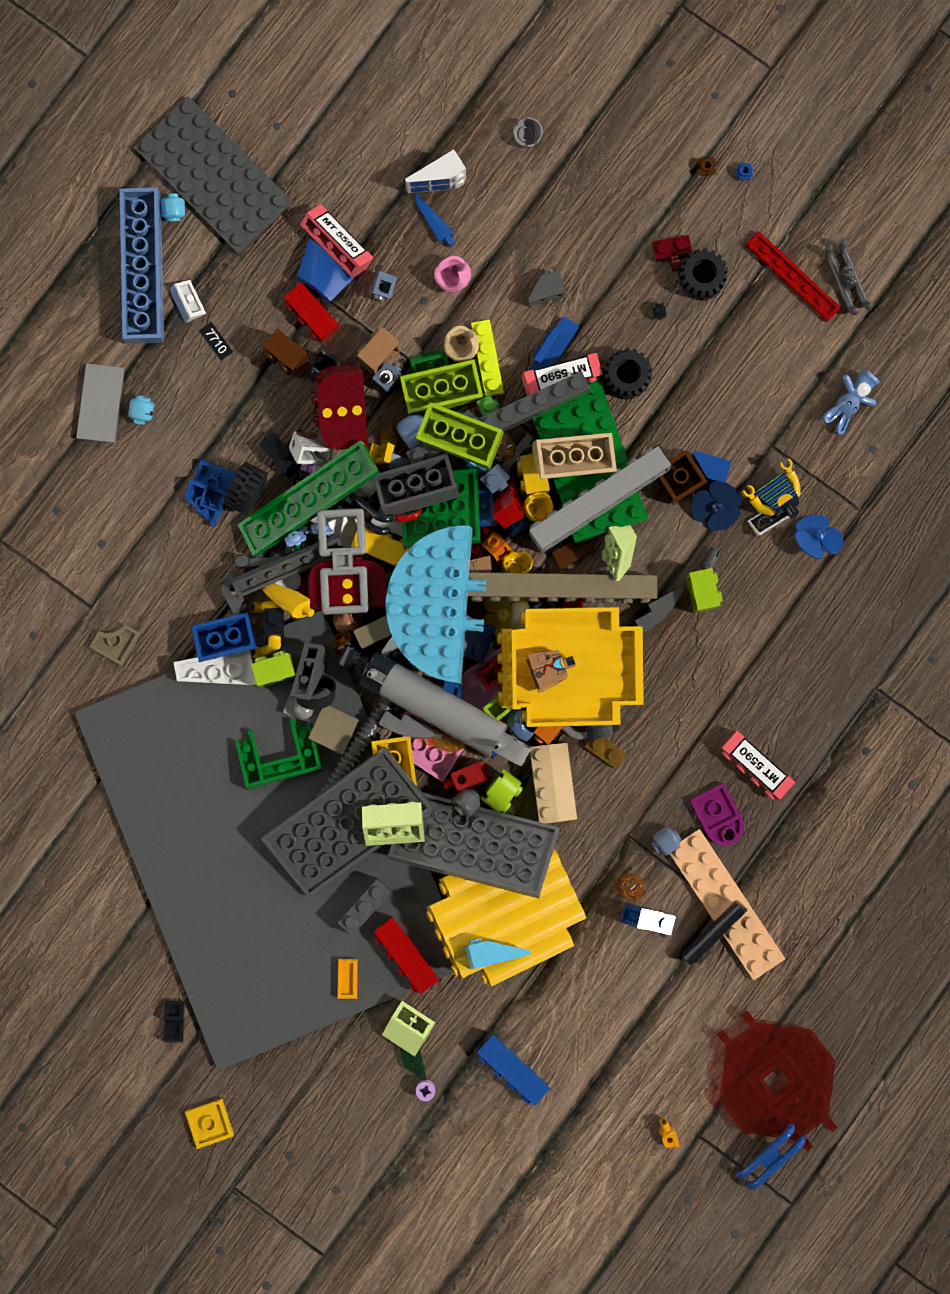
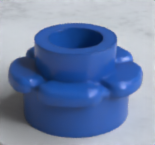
M742 162L735 170L736 176L742 181L751 179L754 175V168L751 164Z

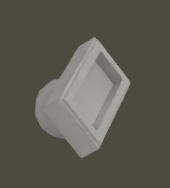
M289 695L283 713L314 724L321 709L310 710L303 708L297 703L296 698H292Z

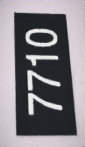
M212 322L199 330L220 360L233 353Z

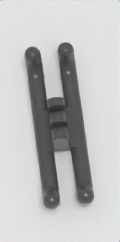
M842 239L839 242L840 254L846 266L841 272L833 256V246L827 245L825 248L826 259L849 313L852 315L859 313V309L854 306L848 289L853 287L862 306L866 310L872 309L873 303L868 301L849 256L847 241Z

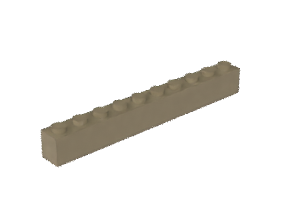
M469 573V580H486L487 586H479L485 587L486 593L469 591L467 597L470 598V601H481V598H489L491 602H498L500 598H508V602H519L520 599H527V602H539V599H546V602H557V599H565L566 603H574L576 599H584V603H595V600H602V603H614V600H621V603H633V600H640L641 604H650L651 600L657 599V576L623 575L620 581H616L613 575Z

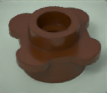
M700 157L697 160L699 165L698 174L700 176H713L716 174L715 158L704 159Z

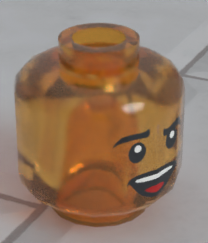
M625 873L619 879L618 890L628 901L634 900L637 902L646 894L647 891L645 889L647 885L637 873H631L630 875Z

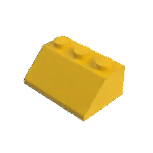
M407 736L372 741L373 755L383 747H386L417 786L411 738Z

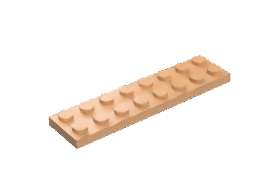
M698 829L681 840L680 847L670 853V856L713 921L735 900H738L748 909L723 936L752 980L757 979L785 960V957L701 830Z

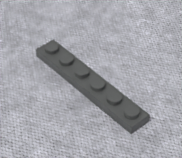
M338 534L326 539L327 549L344 548ZM319 542L232 578L231 582L240 598L316 566L321 562L330 560L333 556H320Z

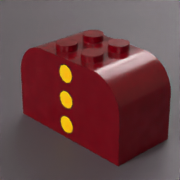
M358 364L329 366L322 369L315 377L314 392L311 393V402L315 408V411L312 412L313 423H315V427H317L322 440L328 447L335 450L348 449L358 441H362L366 448H368L362 369Z
M353 557V567L364 566L367 569L368 610H386L388 584L383 568L376 562L363 560V557ZM333 558L332 561H324L317 564L310 572L309 599L310 608L314 611H322L320 570L322 568H333ZM359 574L328 576L329 607L361 605Z

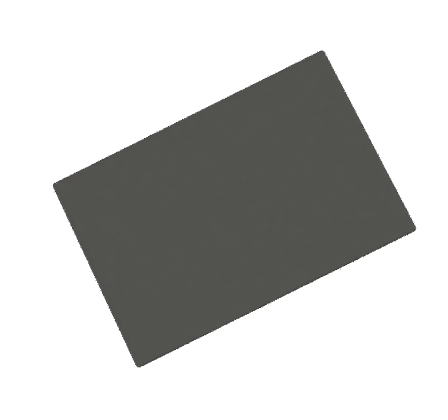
M319 611L311 617L306 616L284 625L285 647H280L279 650L265 656L269 659L274 657V653L285 651L292 655L297 672L304 643L324 646L328 657L323 674L331 677L336 683L335 699L329 706L359 720L346 747L345 752H348L347 748L352 746L351 742L354 743V738L358 737L357 733L362 731L361 727L365 726L364 723L368 721V717L348 668L337 662L340 656L332 647L334 634L326 615ZM265 634L255 637L256 647L262 648L265 646ZM251 650L252 656H254L255 651ZM172 671L75 712V716L216 1068L218 1070L225 1069L412 991V988L409 986L411 982L407 976L403 977L397 969L399 967L395 960L391 961L385 953L387 951L383 944L380 946L374 939L376 935L374 931L392 917L395 918L439 978L452 974L451 966L453 964L450 958H446L443 952L444 944L442 940L439 941L436 937L434 922L431 923L426 914L428 911L427 907L430 904L442 900L430 870L388 860L392 844H385L308 898L261 840V836L318 796L317 794L321 793V788L325 787L324 783L328 782V777L331 778V773L335 772L334 768L338 767V762L342 761L341 757L344 758L345 756L316 743L323 769L322 772L306 776H296L269 783L267 786L252 790L246 789L235 742L237 740L240 744L249 737L247 731L253 729L262 764L298 755L290 719H296V725L306 727L308 722L283 713L295 679L259 688L257 685L178 682L176 672ZM316 687L310 699L326 697L331 691L324 687ZM372 743L368 744L369 748H366V752L362 753L363 757L359 758V763L355 764L356 767L373 755ZM378 878L392 892L356 933L351 936L338 922ZM338 959H358L357 999H337Z

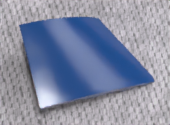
M310 239L306 243L307 247L302 256L301 267L298 269L296 278L308 291L316 289L328 303L353 278L319 244Z
M202 459L200 460L195 478L189 481L185 499L195 506L199 514H202L212 527H215L225 507L224 497L236 472Z

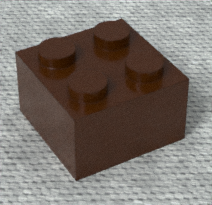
M278 328L263 345L266 358L274 365L277 362L281 367V371L287 376L292 375L296 378L310 361L307 352Z
M687 450L669 460L671 464L670 470L656 479L672 505H675L708 482Z

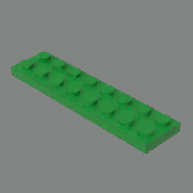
M358 441L237 525L252 555L256 557L286 538L289 533L296 531L317 517V513L320 510H327L380 473L365 444L362 441Z

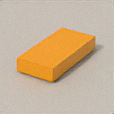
M338 959L337 999H357L358 959Z

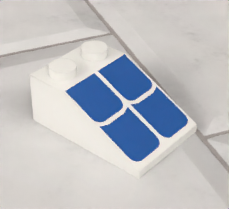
M452 150L406 178V190L408 193L450 190L454 187L459 188L465 183L466 168L455 150Z

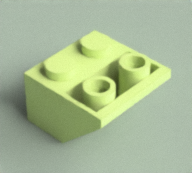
M631 525L609 527V531L605 536L602 559L608 565L609 572L616 581H620L631 566L637 539Z
M402 1001L382 1035L415 1056L436 1023Z

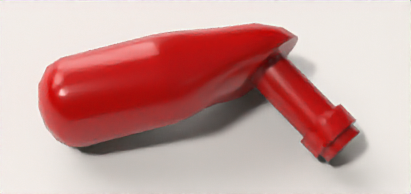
M418 509L416 512L407 515L398 514L395 519L397 522L413 521L418 518L422 510Z

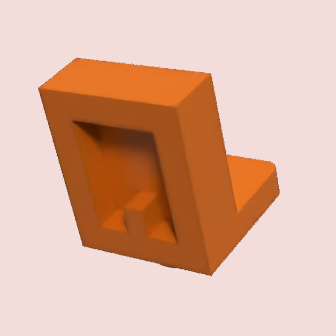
M493 532L482 542V546L499 565L502 564L503 558L512 551L508 543L497 532Z

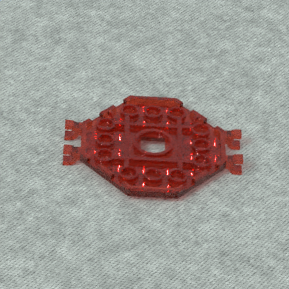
M745 1011L741 1016L750 1027L733 1040L728 1037L723 1029L717 1033V1036L725 1044L719 1102L743 1133L778 1138L786 1130L787 1125L792 1123L795 1126V1130L789 1139L798 1140L799 1135L805 1136L822 1122L831 1132L838 1128L829 1117L836 1061L811 1029L756 1022L752 1015ZM777 1068H780L790 1083L775 1094L764 1079ZM806 1138L803 1147L808 1152L813 1146Z

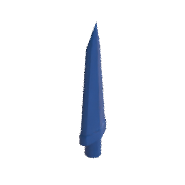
M416 194V205L438 242L445 241L449 247H452L455 244V241L451 238L454 234L453 230Z

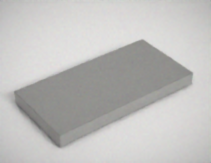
M86 363L77 439L106 443L116 442L125 373L124 368Z

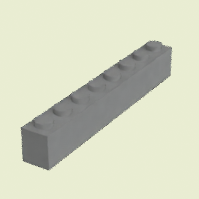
M659 447L647 449L638 460L636 458L632 459L624 469L621 470L619 468L607 480L601 479L595 484V488L590 491L588 489L584 490L575 501H567L558 512L554 510L546 516L547 519L544 521H537L532 524L529 530L530 537L541 553H544L668 472L671 468L670 462Z

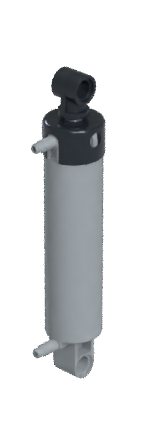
M346 644L337 662L350 670H358V673L362 674L359 682L361 686L379 696L381 695L488 757L495 752L517 765H523L531 748L505 733L508 725L398 664L397 661L381 652H376L372 658L369 656L365 657L362 655L363 652Z

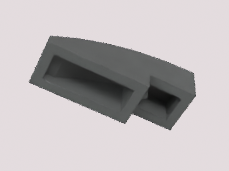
M682 586L647 605L650 613L634 621L635 626L643 627V634L656 626L672 610L684 590Z
M386 711L379 722V725L390 731L413 738L441 739L443 736L412 715L404 714L402 718L394 712Z

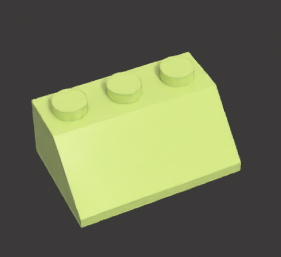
M408 802L406 804L389 803L379 806L371 804L362 807V827L366 846L425 842L421 802Z

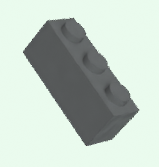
M377 878L338 924L353 936L392 890Z

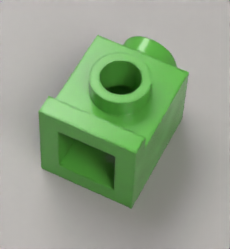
M491 395L477 401V408L481 417L500 409L497 400H492Z

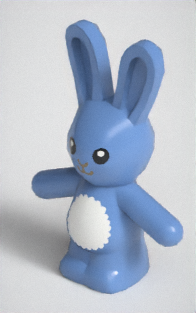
M861 370L854 383H852L849 375L843 376L842 379L848 393L841 396L837 405L823 415V421L830 423L841 414L835 428L836 433L839 435L845 432L850 417L857 412L860 403L872 407L877 404L875 399L866 396L880 381L867 370Z

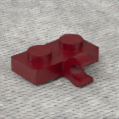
M689 235L652 241L651 243L655 262L670 259L672 272L680 270L681 265L678 257L688 256L692 252Z

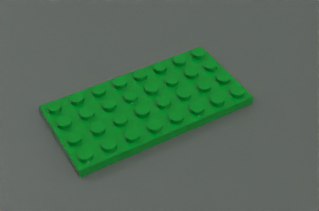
M599 378L594 382H587L590 387L589 393L532 419L539 440L612 433L616 469L620 468L622 470L627 467L628 459ZM613 472L553 478L562 508L567 501L578 499L579 494L584 490L588 489L590 491L595 488V484L601 479L607 480L610 478ZM639 491L572 534L574 543L607 534L608 528L612 526H632L648 521Z

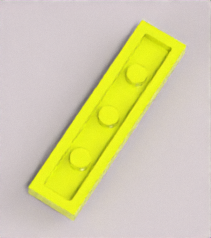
M490 320L471 323L472 330L476 333L479 342L477 357L485 397L504 395Z

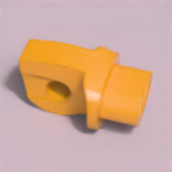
M667 1118L660 1119L661 1127L659 1128V1133L662 1136L661 1139L664 1146L667 1148L680 1147L673 1126L668 1124Z

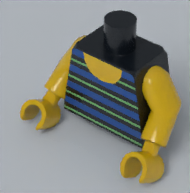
M787 458L789 462L787 468L783 466L782 461L780 462V467L786 470V474L784 472L780 473L756 491L753 486L748 485L749 495L742 490V496L749 498V502L759 513L768 516L773 515L776 518H780L785 514L790 519L798 516L799 510L796 506L799 504L798 497L801 495L800 482L795 471L791 469L793 464L791 459Z
M253 601L251 603L255 605L254 611H251L252 613L264 612L265 646L253 649L252 651H255V654L252 658L264 657L279 650L280 647H285L284 610L273 601Z

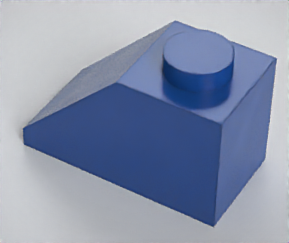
M694 451L692 459L709 482V485L713 481L726 482L732 461Z

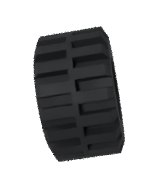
M704 248L703 251L697 249L694 253H689L688 257H685L678 274V278H680L679 284L683 286L682 290L684 293L688 292L687 296L690 298L695 296V300L702 298L703 301L709 297L712 299L723 289L728 277V267H725L726 261L721 260L722 256L720 254L715 255L714 250L707 252V248ZM698 266L708 267L714 275L713 281L709 283L698 282L693 277V269Z
M625 348V351L620 349L607 360L603 374L604 384L609 388L608 391L610 393L613 392L615 394V397L618 398L620 396L624 400L626 398L634 399L635 396L639 397L646 391L652 378V366L649 365V359H645V354L642 352L639 354L636 349H633V351H630V348ZM622 365L633 366L638 371V380L630 384L620 381L616 374L617 369Z
M248 462L242 464L226 491L224 504L244 515L249 513L265 487L268 473Z

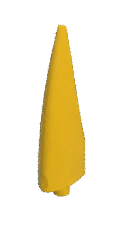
M276 583L261 588L276 605L294 618L311 617L314 615V610L310 608V599L298 591Z

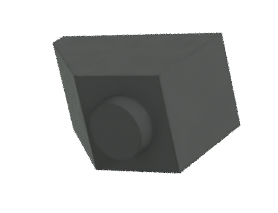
M548 270L543 273L544 275H541L528 298V307L565 297L566 291L560 271Z

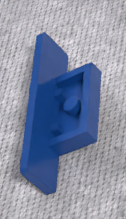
M563 317L552 332L548 330L543 338L545 343L542 347L538 346L532 355L535 358L528 371L556 364L578 330L579 325Z

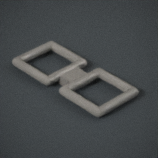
M361 508L320 510L317 513L319 554L322 557L333 556V568H322L320 570L322 613L325 615L366 613L369 609L367 569L364 566L353 567L352 556L363 555L366 552L364 511ZM356 516L358 547L327 549L325 518ZM359 574L361 605L329 607L328 576Z

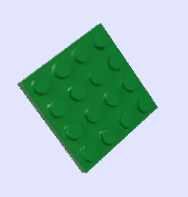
M477 469L453 470L459 498L420 508L422 512L416 520L402 522L404 549L411 548L420 539L435 531L454 526H470L473 529L472 543H481ZM413 510V511L406 512V513H403V514H406V515H407V514H410V513H412V512H416L417 510Z

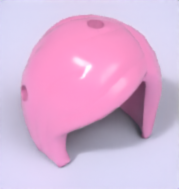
M459 256L445 258L434 271V279L437 284L449 293L461 291L468 285L471 278L469 265Z

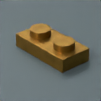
M605 737L590 740L585 745L586 749L615 769H617L627 755L625 751Z

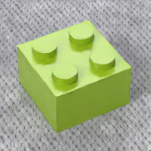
M712 568L691 572L686 576L694 614L715 610L721 606L720 602H723L721 591H717L716 587L718 576L716 572H713Z
M285 651L274 653L273 658L268 659L264 656L255 659V663H252L251 666L257 687L265 688L295 679L296 669L292 655Z

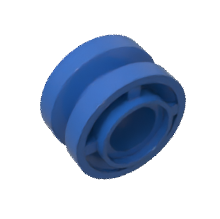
M524 514L523 518L506 527L505 530L511 529V535L516 537L527 526L529 519Z

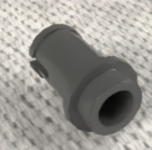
M710 547L705 561L701 563L702 569L712 568L715 570V564L722 551L715 547Z

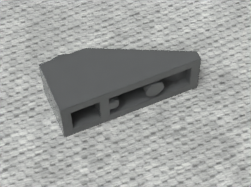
M304 643L290 697L310 700L324 672L328 653L323 645Z

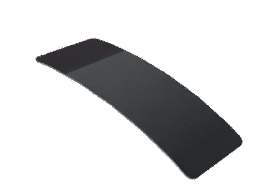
M619 725L587 728V740L590 741L607 736L617 731Z

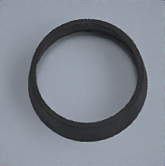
M322 674L316 687H324L330 690L331 693L320 699L305 700L296 698L297 703L301 707L310 710L328 707L335 699V681L331 677Z

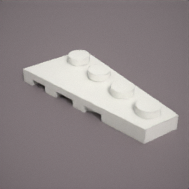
M251 650L200 663L198 657L174 662L178 682L257 685L251 666L253 663Z

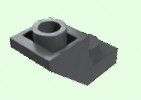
M226 573L221 592L234 615L243 614L246 612L247 603H245L244 598L231 595L232 592L236 591L231 582V579L235 578V576Z

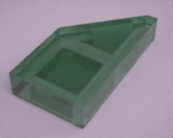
M400 1048L404 1068L421 1079L427 1080L421 1050L419 1049L417 1054L413 1056L403 1048Z

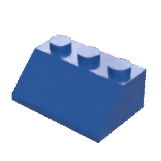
M248 612L192 626L199 663L256 649L255 633Z

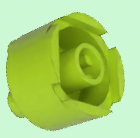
M501 768L500 771L502 773L500 775L496 773L483 790L486 792L485 796L480 795V800L498 813L501 811L505 813L511 806L510 801L513 796L517 797L523 788L520 786L521 781Z

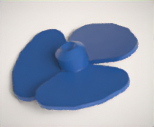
M806 516L798 521L795 527L797 530L795 540L799 548L815 559L823 557V547L828 553L837 554L843 546V538L838 529L828 528L830 520L826 516Z

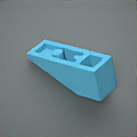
M481 938L469 941L470 945L465 946L471 970L531 955L529 950L491 941L482 942Z

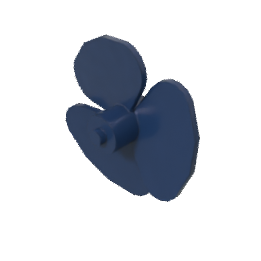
M713 481L709 485V492L700 490L695 494L692 500L691 511L694 518L699 522L706 521L709 518V529L713 531L723 530L733 525L739 518L740 509L737 506L741 503L742 498L736 488L730 484Z

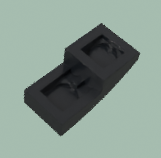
M165 1001L164 1043H184L185 1001Z

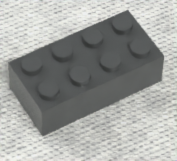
M448 454L382 472L374 477L384 515L396 516L460 497Z

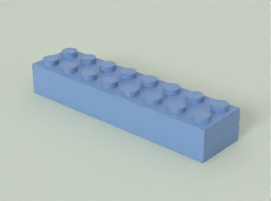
M158 187L120 189L122 335L126 344L164 343L162 216L160 209L161 193Z

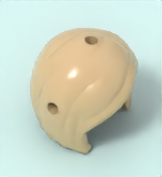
M465 326L453 327L446 334L443 344L444 352L454 361L465 362L471 360L479 349L476 333Z

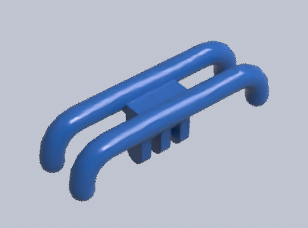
M789 1123L786 1130L743 1170L736 1172L737 1178L743 1179L760 1164L766 1168L753 1182L749 1181L747 1183L749 1190H755L803 1147L806 1137L799 1135L795 1144L781 1156L779 1147L793 1134L795 1130L794 1124Z

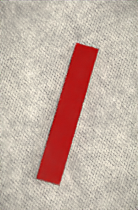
M760 231L745 244L758 259L826 322L841 309L832 298Z

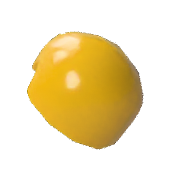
M545 492L533 493L523 503V512L532 522L544 521L546 516L553 511V501Z
M524 550L520 552L511 551L503 558L501 566L504 573L529 574L533 561L531 556Z

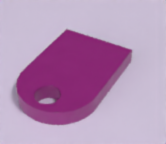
M724 783L689 800L711 841L719 845H731L740 839L744 831V822ZM727 829H731L734 832V837L731 840L724 838L723 834Z

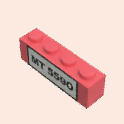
M319 205L307 212L300 225L352 278L367 269L373 257L322 205Z
M597 353L526 371L521 376L526 395L529 396L580 371L583 372L587 382H594L603 374Z
M735 731L720 747L723 751L721 754L727 760L731 761L732 759L737 763L736 768L743 774L747 772L752 777L750 780L759 787L761 785L766 789L765 794L772 800L775 798L780 800L795 783L739 731Z

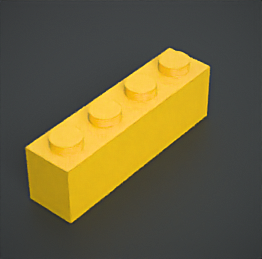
M365 527L366 555L396 567L400 559L410 548H403L402 539L398 542L393 540V536L390 534L377 535ZM357 532L350 547H358Z

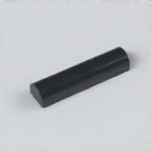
M735 900L682 953V957L689 965L696 963L748 909L738 900Z

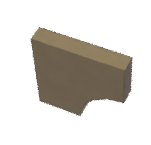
M123 624L119 630L112 633L98 631L89 648L123 666L142 633L126 624Z

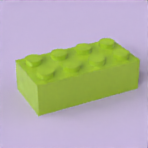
M475 360L400 376L408 415L425 414L430 402L449 409L475 403L483 399Z
M430 402L416 440L490 469L504 432L502 429Z

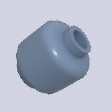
M664 827L653 835L654 843H652V846L657 853L662 852L663 855H669L680 847L681 838L674 828Z

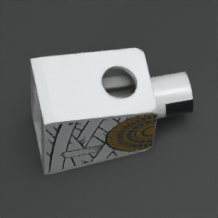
M296 430L293 433L289 449L297 464L325 465L331 460L334 449L324 443L318 433L303 432L302 430Z

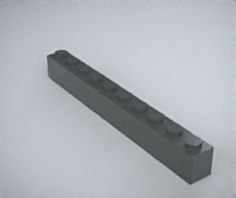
M580 371L477 420L502 429L505 432L589 393L590 387L583 372ZM425 444L406 452L411 464L448 454Z

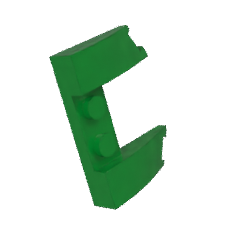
M290 719L298 752L296 756L262 764L253 729L247 731L249 737L241 744L238 740L235 742L247 790L267 786L269 783L296 776H306L323 771L317 745L315 742L307 739L312 729L310 722L307 723L306 727L296 725V719Z

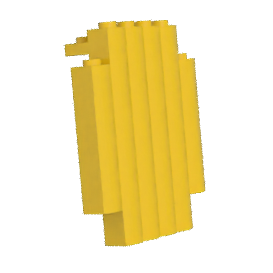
M619 607L524 609V613H520V624L524 625V628L501 629V633H497V644L501 645V652L497 653L498 664H501V672H498V684H502V691H498V703H502L503 708L521 709V707H525V710H522V722H525L527 727L620 725V705H644L643 627L619 626ZM559 650L562 658L572 655L576 666L566 670L568 674L567 679L538 694L526 661L527 655Z
M555 849L539 899L447 875L439 879L441 882L439 884L440 890L443 895H447V898L430 904L426 912L431 923L434 922L436 937L439 941L442 940L444 944L443 952L446 958H450L453 964L451 966L453 974L462 979L481 970L480 977L483 983L488 986L496 985L573 947V941L566 928L586 919L584 910L578 901L577 895ZM481 938L482 942L491 941L529 950L531 955L471 970L465 946L470 945L469 941Z

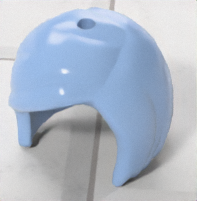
M412 414L405 417L396 427L410 450L423 445V443L416 440L424 418L420 414Z

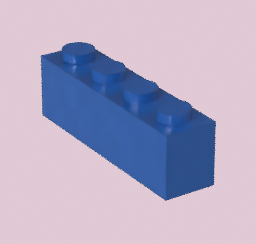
M493 1033L477 1050L479 1054L477 1058L484 1065L490 1064L493 1067L491 1071L498 1078L503 1076L508 1081L506 1085L514 1092L518 1090L522 1094L520 1098L528 1105L532 1103L535 1106L550 1090V1086Z

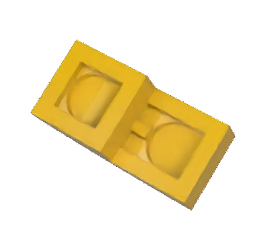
M371 443L368 444L367 450L375 465H385L391 462L395 445L390 443L383 445Z

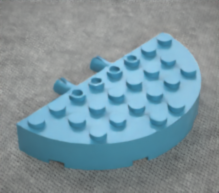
M470 526L444 528L416 542L403 555L395 567L386 595V615L389 629L403 655L426 674L457 684H461L465 631L483 632L484 629L482 626H475L484 625L483 619H466L468 592L486 593V588L479 586H487L486 580H469L473 530Z

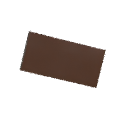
M589 540L578 543L572 541L552 552V555L560 570L591 554L594 552V549Z

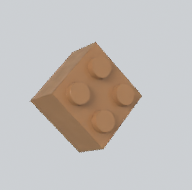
M383 327L380 330L376 329L370 336L371 340L368 344L364 343L357 351L359 353L357 355L359 364L373 376L376 375L387 361L390 363L401 351L400 342Z

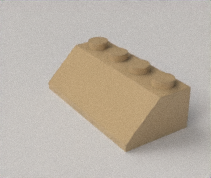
M612 433L542 439L532 443L533 460L540 479L617 471Z
M567 743L530 747L538 821L546 824L577 819Z

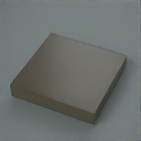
M328 706L320 710L307 739L343 755L359 720Z

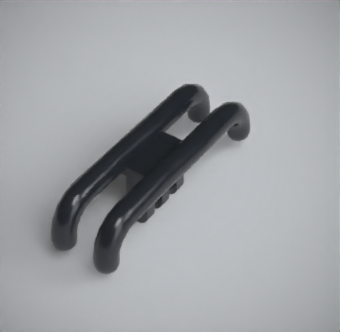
M353 491L347 495L352 500L351 504L344 498L337 502L343 509H363L365 527L372 533L377 535L390 534L391 529L389 527H377L366 518V515H370L382 523L393 522L395 520L394 515H382L377 512L379 506L374 504L372 500H369L367 496L360 497Z

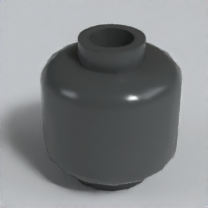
M472 789L461 790L451 801L452 811L458 817H470L480 807L479 795Z

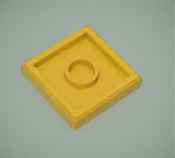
M222 1098L185 1111L196 1149L234 1137Z

